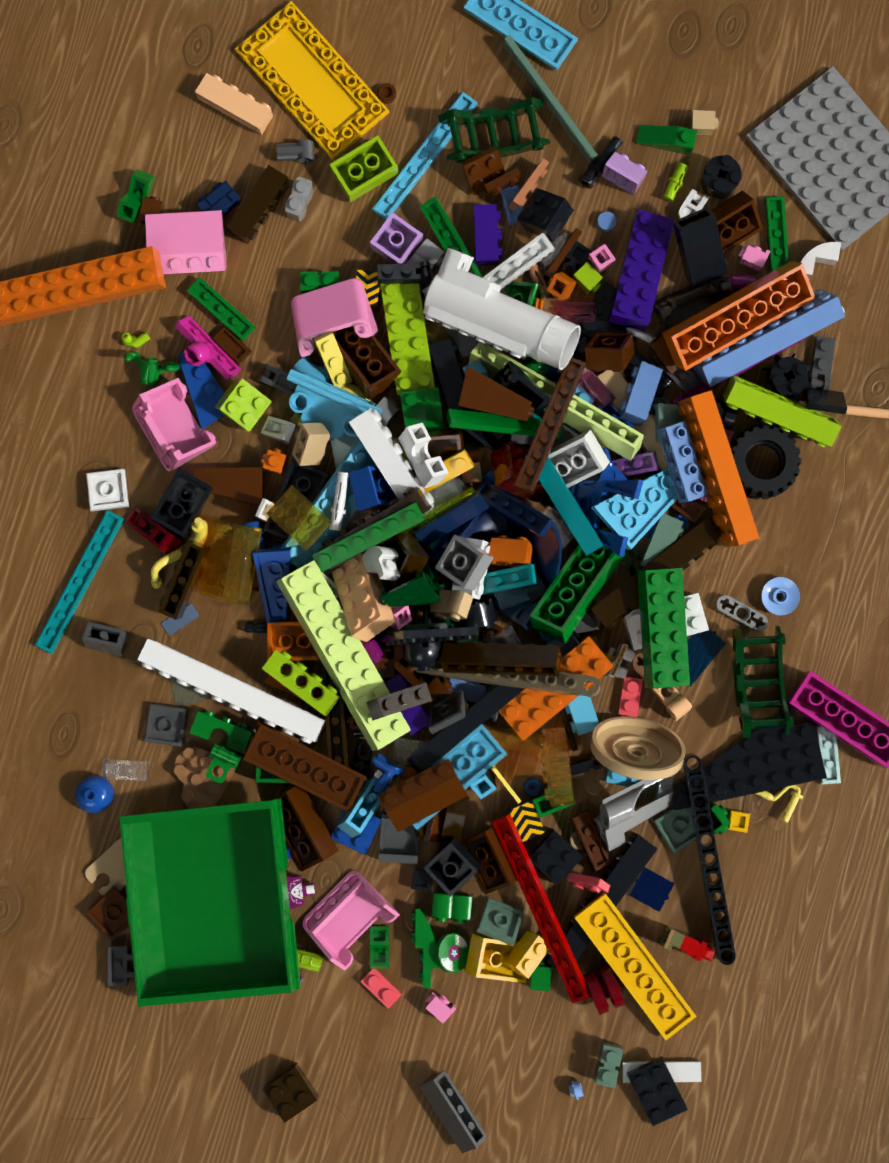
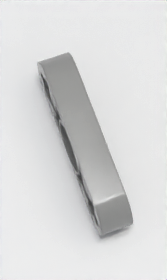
M723 595L716 600L715 606L719 612L754 631H762L767 627L768 620L765 615L734 598ZM727 599V600H728V602H727L728 605H730V606L733 607V606H734V603H735V604H737V606L733 609L732 614H731V613H729V612H730L732 609H730V608H728V607H725L724 609H722V608H721V607H722V604L720 603V601H724V600ZM739 608H744L747 612L744 619H740L736 615ZM751 613H753L752 618L756 620L761 618L763 626L756 627L754 621L749 620V623L746 621L750 618Z

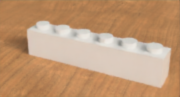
M370 408L351 420L349 424L399 500L403 498V493L411 488L414 490L420 488L431 505V509H433L435 506L433 504L435 502L434 498L429 492L426 493L418 476L416 477L413 473L410 461L408 459L405 460L402 456L403 451L401 447L391 439L392 433L388 427H384L380 422L382 420L380 414Z

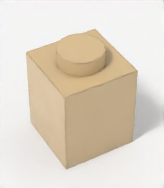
M693 110L690 116V129L697 130V135H713L715 129H718V118H715L716 111Z

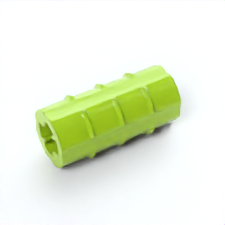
M297 949L299 969L302 968L319 973L323 955Z

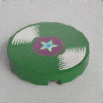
M449 933L443 935L438 940L435 947L437 956L435 959L440 969L451 973L463 970L466 966L469 946L465 938L460 934Z

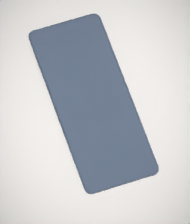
M189 604L186 606L182 618L175 620L170 617L162 622L161 625L170 636L199 617V614L193 604Z

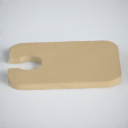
M121 838L94 861L85 872L86 878L91 884L97 880L98 875L101 873L109 876V884L99 890L102 896L114 885L119 890L126 886Z

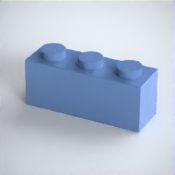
M644 361L638 366L633 367L630 375L633 378L625 389L627 396L620 404L619 410L621 414L619 418L639 426L647 420L663 369Z

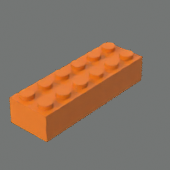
M589 636L562 658L560 672L594 676L599 680L615 666ZM588 682V684H586L585 689L587 690L594 683ZM524 689L503 706L499 712L522 741H524L578 696Z

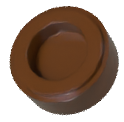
M389 83L382 84L378 89L379 100L384 104L392 103L396 99L395 87Z

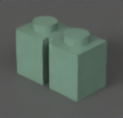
M602 1041L598 1057L600 1062H597L594 1081L597 1085L611 1088L616 1087L619 1073L617 1066L620 1067L623 1054L621 1045Z

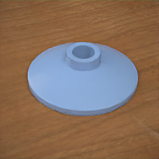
M777 577L768 581L763 587L761 594L762 603L772 614L787 615L797 608L800 601V592L792 580ZM778 593L782 594V600L776 598Z

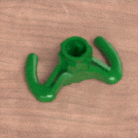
M134 351L126 352L123 356L126 362L134 359L140 369V383L154 386L158 382L159 374L165 371L176 372L180 369L178 362L159 363L156 358L147 357L145 359L140 353Z

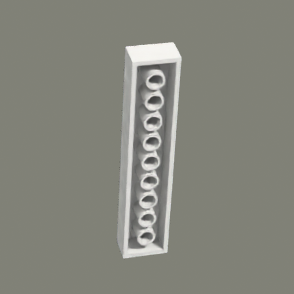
M147 638L138 657V660L142 662L141 666L154 671L158 669L160 670L158 674L172 679L176 677L177 683L188 687L191 684L195 686V691L205 695L210 693L212 694V699L221 703L227 701L230 703L229 707L238 711H242V709L247 710L248 716L255 719L262 717L266 719L264 723L272 727L279 725L283 727V732L289 735L296 733L301 736L300 740L309 744L312 741H318L326 724L325 719L157 641Z

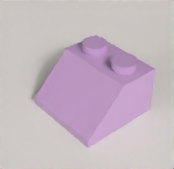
M615 152L605 164L602 177L630 194L635 195L646 177L647 170L640 163L630 161L625 154Z

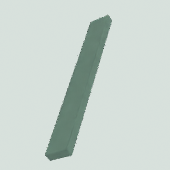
M509 35L504 38L503 47L589 164L595 162L598 154L512 37Z

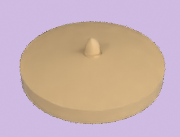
M620 716L606 719L595 727L591 739V751L603 766L620 775L640 780H659L676 774L682 768L686 754L683 741L674 731L658 722L640 717Z

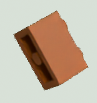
M498 536V538H491L489 554L494 557L491 564L508 567L531 564L533 545L524 537L509 539L507 536Z

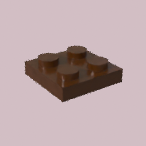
M496 146L461 162L473 195L485 191L484 185L505 174Z

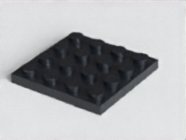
M479 627L399 631L379 635V643L386 642V646L468 640L473 639L472 635H479Z

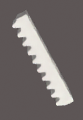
M541 233L483 278L501 285V289H503L507 284H510L518 276L529 270L530 267L536 265L542 258L548 256L555 248L545 233Z

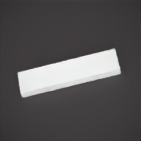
M650 1061L622 1062L623 1083H631L627 1072ZM665 1061L674 1082H701V1061Z

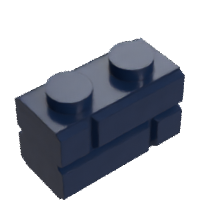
M225 180L223 183L218 182L212 188L213 191L210 194L202 195L198 199L199 203L196 205L200 211L222 210L223 218L242 201Z

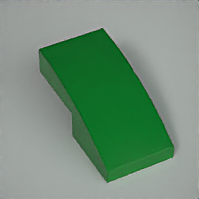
M370 926V969H389V926Z

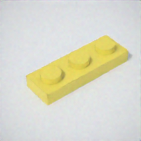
M329 331L315 338L314 342L331 383L341 388L353 382L334 334Z

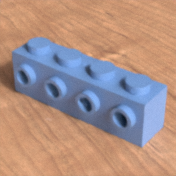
M685 421L657 429L656 431L679 503L690 502L708 495L707 486L701 474V466L697 461L695 447L691 442L690 431Z

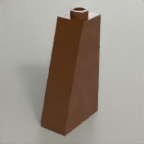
M469 367L466 368L458 406L528 421V417L532 418L534 407L531 406V401Z
M262 467L193 468V474L191 475L213 487L210 494L259 507L262 498H264V469Z

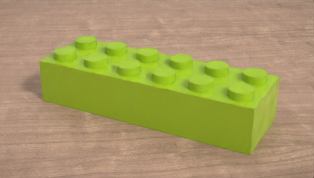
M380 284L391 358L401 370V373L395 379L397 398L401 399L400 393L435 388L419 284Z
M735 375L729 378L722 393L728 407L738 410L739 407L745 411V414L755 418L757 415L763 418L762 421L770 425L776 423L780 426V429L786 432L793 430L797 433V436L806 440L809 437L815 441L814 443L822 447L826 445L832 447L842 427L835 418L817 410L808 409L807 406Z

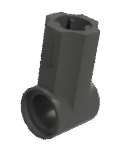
M299 140L297 143H279L276 147L277 160L312 163L314 162V142L311 140Z

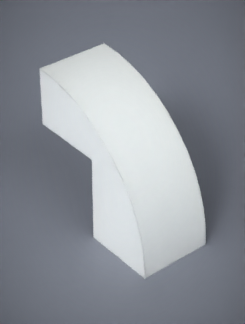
M841 242L820 244L804 256L800 263L804 265L808 279L813 275L815 262L835 265L838 262Z

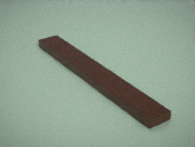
M571 358L567 366L562 370L514 484L515 489L533 494L582 377L586 363Z

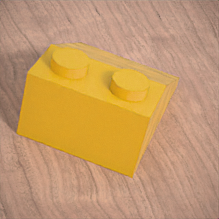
M472 933L465 973L478 978L526 983L527 978L516 974L504 963L519 941H515L514 945L511 946L491 937Z

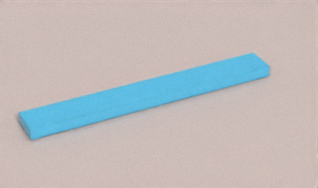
M462 92L449 110L473 111L478 102ZM438 123L372 208V211L385 221L392 212L394 213L452 139L451 130L447 124Z

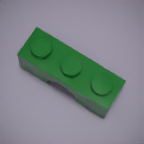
M206 709L203 712H197L190 730L191 734L210 740L212 733L216 729L221 728L228 734L226 747L246 754L253 731H250V726L242 723L237 726L232 724V719L224 716L219 719L214 717V712Z

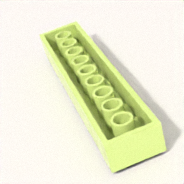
M315 560L276 581L372 751L383 748L409 732L411 729L401 712L372 721L366 702L388 695L390 692L360 639L351 636L344 611Z

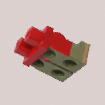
M667 925L664 926L658 941L663 948L671 951L672 946H675L699 962L701 958L711 962L715 950L707 946L708 943L701 938H693L691 935Z

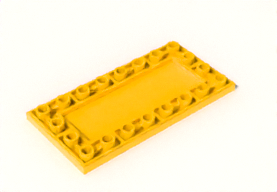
M292 1L235 48L238 55L332 161L389 114L386 106Z

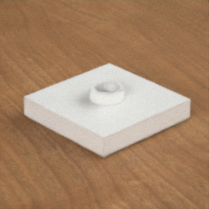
M125 469L86 473L91 512L129 507Z

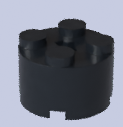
M720 155L710 159L701 175L700 182L703 191L717 199L729 197L740 183L742 177L741 168L730 155Z
M483 596L480 597V600L473 599L467 618L460 619L458 622L459 627H483L484 629L494 627L497 616L492 597L487 596L488 599L486 600L483 599Z

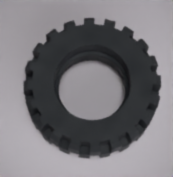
M768 424L751 426L749 429L742 431L730 444L745 495L752 496V499L762 498L764 500L780 495L796 481V476L800 473L799 465H801V458L798 455L801 453L800 449L795 447V439H790L787 436L789 433L780 431L778 426L769 427ZM756 445L770 447L779 458V471L770 479L756 478L749 472L746 466V454Z

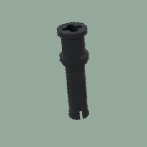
M613 136L596 161L588 165L584 175L578 178L583 186L588 189L593 188V183L596 179L603 175V169L607 161L623 145L620 138Z

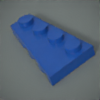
M183 351L177 356L203 430L225 416L215 408L224 392L207 365L204 363L195 367L188 364L184 358Z

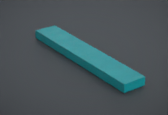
M548 456L539 481L585 555L588 556L604 545Z

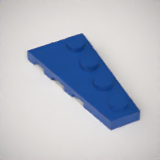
M292 547L254 550L252 553L267 623L286 622L288 618V602L276 581L290 574Z

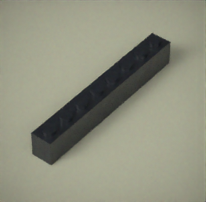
M639 834L632 835L626 842L627 848L624 852L620 851L615 857L616 863L612 868L609 866L603 874L605 877L603 881L610 885L608 893L600 891L598 894L593 892L590 899L586 898L582 902L580 908L586 907L602 893H606L616 907L658 848ZM572 916L568 922L570 924L569 928L566 931L563 929V933L577 961L591 940ZM548 951L546 961L557 969Z

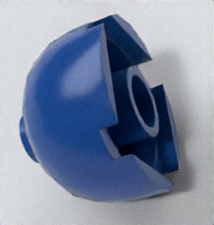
M90 775L78 783L74 797L81 810L97 814L108 809L114 800L115 791L112 783L103 776Z

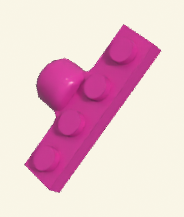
M190 316L177 322L175 327L191 342L184 350V358L188 364L196 367L209 362L226 380L239 374L241 368Z

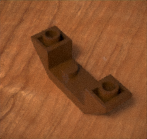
M404 644L394 645V668L412 686L426 682L430 694H453L455 692L451 687L452 683L445 677H436L429 684V681L424 676H419L414 668L406 663L403 654Z

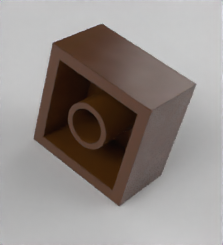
M596 332L585 347L587 370H594L596 372L603 370H612L613 372L624 371L634 356L633 333Z

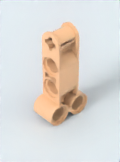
M639 653L634 657L633 667L644 680L643 665H637L638 659L643 660V653ZM667 687L672 692L670 697H664L661 694L663 688H651L675 721L691 710L692 705L675 687Z

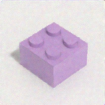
M392 212L370 241V247L392 264H406L423 241V234Z

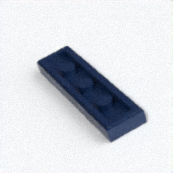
M477 491L414 530V534L426 547L490 508L489 503Z

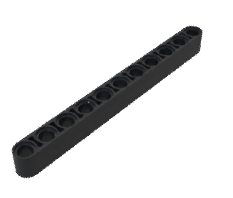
M574 630L565 644L556 639L549 644L559 646L563 658L583 640ZM496 686L465 712V718L447 726L410 756L407 761L418 774L425 771L522 692L524 688Z
M688 753L684 758L683 771L715 952L722 964L730 965L735 961L736 954L701 759L694 753ZM690 758H695L697 760L696 765L692 768L688 767L687 761ZM694 777L700 778V783L696 787L690 784L691 779ZM696 797H703V803L701 805H694V799ZM700 816L707 817V821L703 825L697 823ZM704 835L710 836V841L707 844L701 843V837ZM708 854L714 856L713 861L710 863L704 862V858ZM710 874H717V878L714 882H709L707 880ZM720 893L719 900L712 901V894ZM717 912L724 913L721 920L714 919ZM721 931L727 932V936L724 939L718 938V934ZM723 951H730V956L722 958L721 954Z

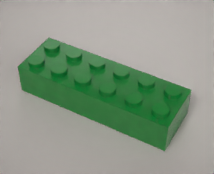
M578 545L530 614L532 628L565 644L624 557L616 555L614 551L607 549L605 546L586 556L580 545Z
M682 568L637 571L645 688L690 686Z

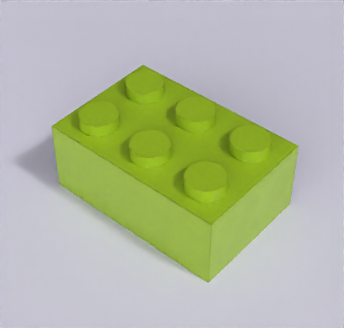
M378 135L330 164L332 174L350 203L399 174L397 164Z

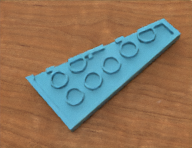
M667 467L643 480L639 500L615 494L591 508L613 533L628 537L626 548L630 550L678 498Z

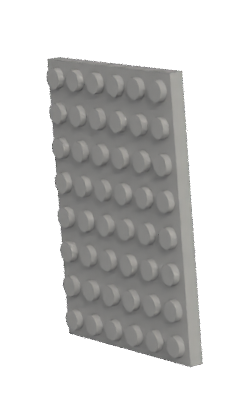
M834 66L746 135V139L832 242H841V252L889 214V132Z

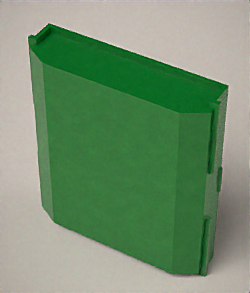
M281 799L139 815H123L119 817L127 891L126 905L131 932L138 1007L285 994L301 989L295 925L290 914L286 876L288 859Z

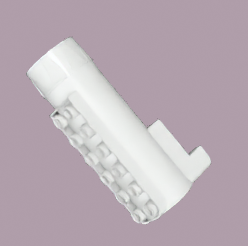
M448 248L439 272L433 278L426 293L424 310L422 312L426 314L425 318L433 322H442V326L457 330L463 335L474 338L476 336L475 340L490 345L494 343L492 347L506 352L510 350V355L523 359L531 357L538 362H543L563 370L577 347L581 331L580 326L564 320L558 315L545 312L500 293L501 285L468 272L474 257Z

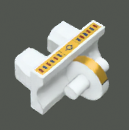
M619 643L617 650L610 647L608 653L603 652L615 666L606 675L625 679L628 669L620 666L623 659L632 662L636 653L629 649L628 645Z

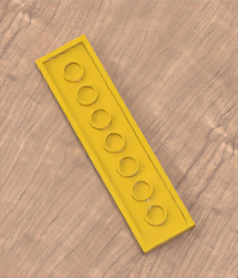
M602 893L573 916L665 1040L669 1039L697 1017L606 893Z

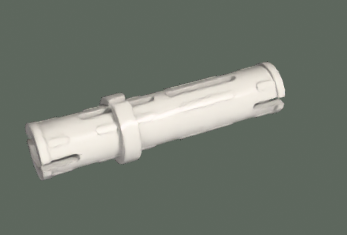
M338 471L334 503L330 509L332 516L329 529L342 530L343 514H346L344 508L349 482L348 472Z

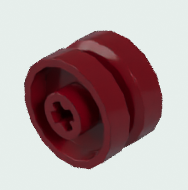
M609 964L599 968L601 981L598 980L593 971L583 974L599 1015L609 1012V1005L606 1000L608 998L616 1009L625 1005L621 994L622 990Z

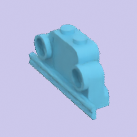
M290 369L286 380L297 384L294 394L289 399L290 408L296 413H302V423H323L330 433V440L334 441L335 438H340L344 435L357 436L349 422L370 408L373 411L376 410L379 414L383 410L376 407L375 403L308 373H300Z

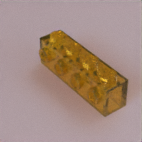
M565 726L543 729V737H539L540 748L544 749V754H541L542 765L546 766V771H543L544 783L548 785V788L544 789L545 798L550 800L551 807L575 804Z

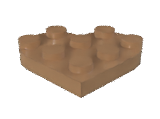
M198 747L186 748L181 751L176 757L174 764L175 775L184 783L181 798L190 809L216 806L236 769L230 768L223 783H217L207 778L206 772L213 758L209 757L210 752ZM215 766L212 769L213 776L221 777L223 775L222 767Z

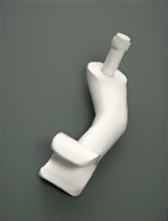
M626 328L627 333H633V336L649 343L656 338L638 329Z

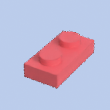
M627 676L623 679L618 714L638 717L643 679Z
M569 872L567 880L573 883L574 888L579 890L588 888L589 891L599 894L600 891L608 893L610 885L601 878Z
M371 969L360 981L388 1009L402 995L377 969Z

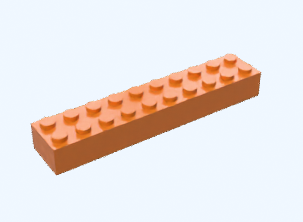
M153 246L1 281L0 327L165 289L166 285L160 252Z

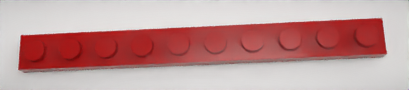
M509 814L491 822L572 1003L588 999L592 996L511 815Z

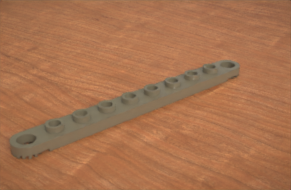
M440 661L435 666L429 667V671H418V667H413L421 675L576 696L594 697L598 695L601 689L600 682L594 676L560 672L559 676L444 673ZM593 682L596 684V687L592 691H587L585 689L586 684Z

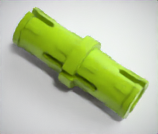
M677 163L672 177H669L667 188L662 195V198L666 201L673 202L678 189L683 184L682 180L689 168L687 165Z

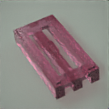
M558 302L559 309H557V313L560 318L569 322L595 321V302ZM563 308H585V309H563ZM563 314H591V316H563Z

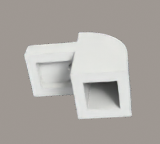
M373 546L362 555L367 572L378 573L379 578L383 580L396 581L400 577L395 562L399 555L394 548Z

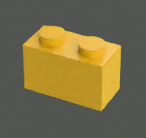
M526 931L504 963L516 974L529 979L549 950L545 941L539 935Z

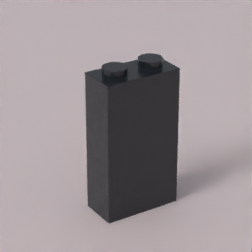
M708 207L672 222L685 277L693 287L702 285L704 282L718 278L728 272L716 217Z

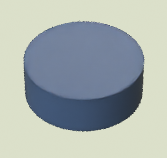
M603 212L598 217L597 225L600 230L609 232L615 228L617 220L613 213Z

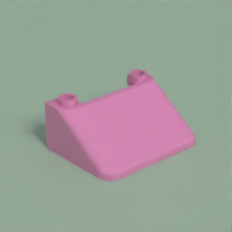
M351 278L297 295L291 301L297 344L301 357L308 356L314 351V337L329 331L334 332L353 326L356 334L362 338L373 336L378 332L364 285L357 278Z
M352 871L305 916L303 928L327 958L345 971L353 961V955L348 948L379 917L384 922L390 923L400 914L360 873Z

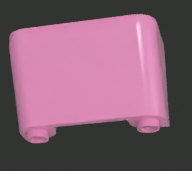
M179 378L140 394L132 406L137 422L167 471L178 468L216 444L214 434L208 430H201L184 399L186 398L187 388L181 383Z

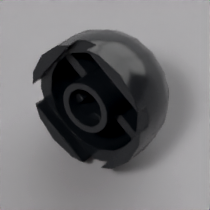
M441 642L404 644V659L411 667H418V671H429V667L435 666L440 661L442 654Z

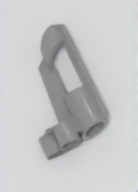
M674 775L659 780H641L602 800L600 815L593 818V822L607 852L625 844L624 833L669 807L674 792L672 789ZM659 781L657 799L636 810L634 807L642 790Z

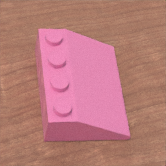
M222 210L145 214L146 247L153 246L160 252L163 274L226 270L227 262Z

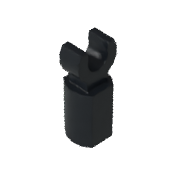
M592 756L588 761L587 759L568 763L571 776L589 772L591 768L599 770L603 766L594 765L595 756Z

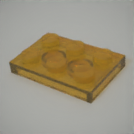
M293 485L266 513L306 551L332 523L325 514Z

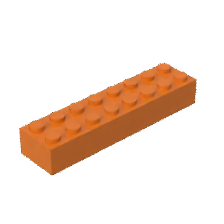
M791 261L662 334L676 367L686 371L816 297L804 265Z
M712 390L677 402L679 405L677 407L678 413L683 417L689 428L690 439L695 447V455L701 466V474L707 486V502L709 507L712 508L714 514L713 521L718 526L721 535L719 537L720 542L724 544V547H732L759 539Z

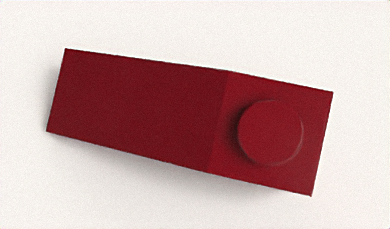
M136 506L124 520V522L165 554L177 550L182 541Z

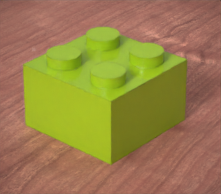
M236 377L215 405V408L243 430L250 432L272 401L243 378Z

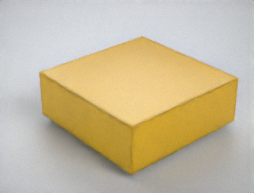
M730 810L729 821L731 823L728 825V830L747 833L750 813Z

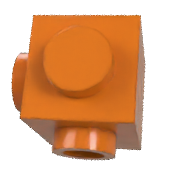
M563 272L552 275L546 291L550 292L554 298L564 300L570 297L578 281Z
M274 448L273 451L268 450L267 454H263L261 465H263L264 471L283 476L288 461L287 455L284 454L285 451Z

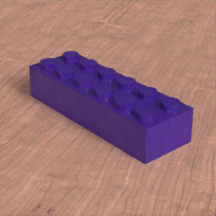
M637 210L633 219L608 322L644 332L647 329L674 219Z

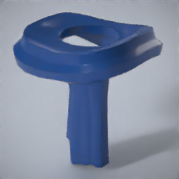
M382 754L372 757V763L384 771L375 783L373 791L382 793L395 774L401 776L405 774V768L394 764Z

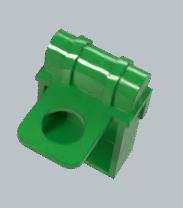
M215 744L209 755L213 760L206 772V777L217 783H223L230 768H238L243 757L236 752L226 749L224 746ZM215 766L222 767L223 775L221 777L213 776L212 769Z

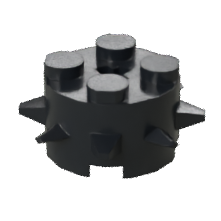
M793 353L791 357L784 358L776 354L774 355V365L771 368L762 369L767 375L766 382L768 383L764 388L786 398L792 397L798 402L800 401V391L804 388H812V384L808 382V370L811 366L798 360L796 353ZM785 375H788V376H789V378H790L789 381L785 380V379H786V377H784Z

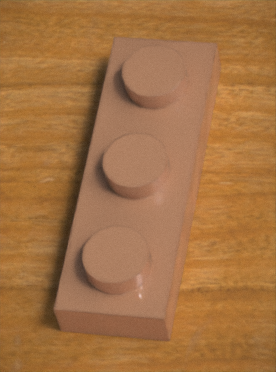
M544 158L536 166L508 207L512 211L518 206L522 208L528 200L525 197L527 193L532 194L538 186L535 183L537 179L542 180L548 172L545 168L549 162Z

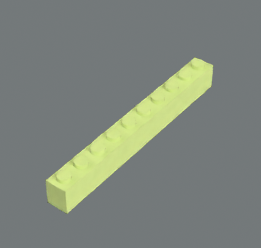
M479 342L470 353L469 364L480 360L490 379L508 361H512L551 399L556 387L555 383L490 345ZM576 395L573 396L563 420L564 423L581 433L591 429L600 444L629 461L632 460L640 449L644 435Z

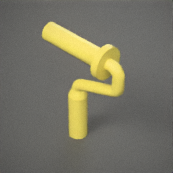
M797 785L784 787L775 796L767 791L755 793L766 800L776 801L789 788L796 790V792H790L792 797L781 818L786 823H788L799 799H803V796L800 795L801 789Z

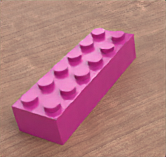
M806 671L788 698L787 705L880 767L888 768L889 722L812 671Z

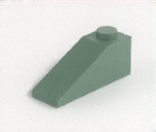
M663 514L658 519L638 569H642L677 538H681L684 528L681 527L684 522L666 514Z

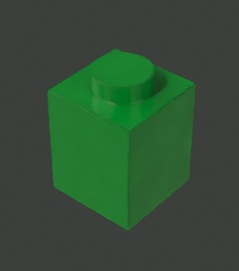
M541 961L531 974L530 990L550 991L552 967L547 965L546 961Z

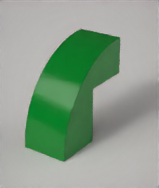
M139 169L132 174L129 191L120 199L116 217L131 223L136 222L139 218L143 197L148 198L155 178L154 175Z

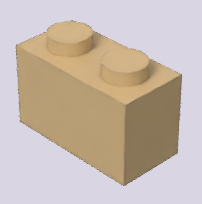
M301 423L292 453L299 466L321 464L327 442L330 439V433L323 423Z

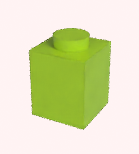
M588 262L573 275V279L578 281L576 284L588 295L592 291L596 293L602 286L603 277Z

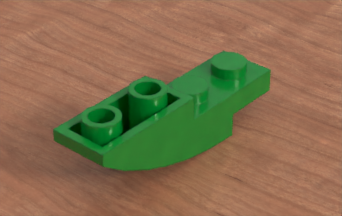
M416 907L415 912H412V923H415V931L411 933V943H415V948H423V951H419V963H423V971H419V983H423V988H431V968H439L435 959L437 958L435 953L436 940L426 915L420 907Z

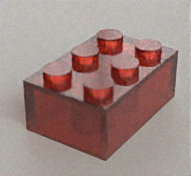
M506 443L491 453L494 481L497 488L536 503L548 496L539 480L533 494L514 488L516 479L527 456V451Z

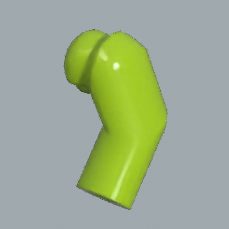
M146 331L138 337L129 333H124L121 336L123 344L132 348H139L151 339Z

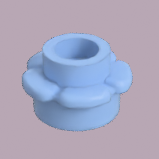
M571 1081L572 1085L568 1086L571 1097H576L579 1100V1097L584 1096L580 1081Z

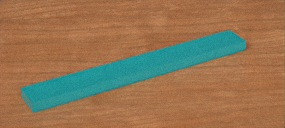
M109 510L105 512L35 646L50 654L54 653L125 520L124 518Z

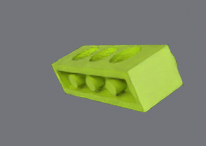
M275 650L262 669L321 714L327 716L340 698L337 695L338 690L331 685L327 687L321 683L322 678L315 673L312 675L307 673V667L299 661L295 664L290 660L292 656L284 650L281 652ZM289 664L291 672L288 675H284L282 668ZM301 676H305L307 679V683L303 687L298 685V679ZM319 687L323 693L320 698L316 699L313 696V691Z

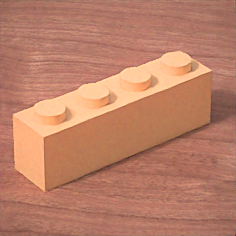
M206 73L195 91L197 98L262 135L273 117L271 107L264 102L258 103L248 93L243 94L239 92L236 86L230 83L228 85L223 83V80L217 75L213 74L211 76Z

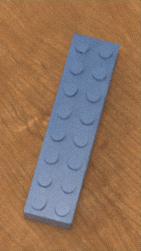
M823 289L813 291L815 299L693 366L696 377L709 387H712L844 318L845 314L838 296Z

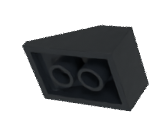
M179 468L150 518L187 538L192 531L194 520L200 516L213 487Z

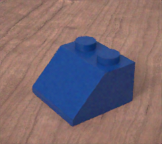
M367 466L349 473V483L354 492V502L358 511H369L387 507L386 503L395 498L393 490L378 467Z

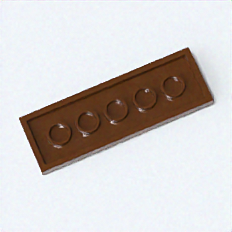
M263 724L260 725L243 758L349 812L366 778L365 775Z

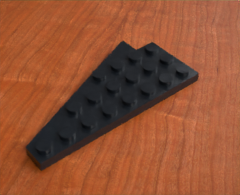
M781 713L774 718H781ZM813 721L794 725L793 722L789 735H785L783 725L760 727L751 734V737L743 739L703 768L709 803L827 778ZM692 778L690 782L691 786H698L700 783V778ZM684 781L673 789L672 802L675 810L690 807L686 782ZM701 796L694 799V805L696 806L703 803V797Z

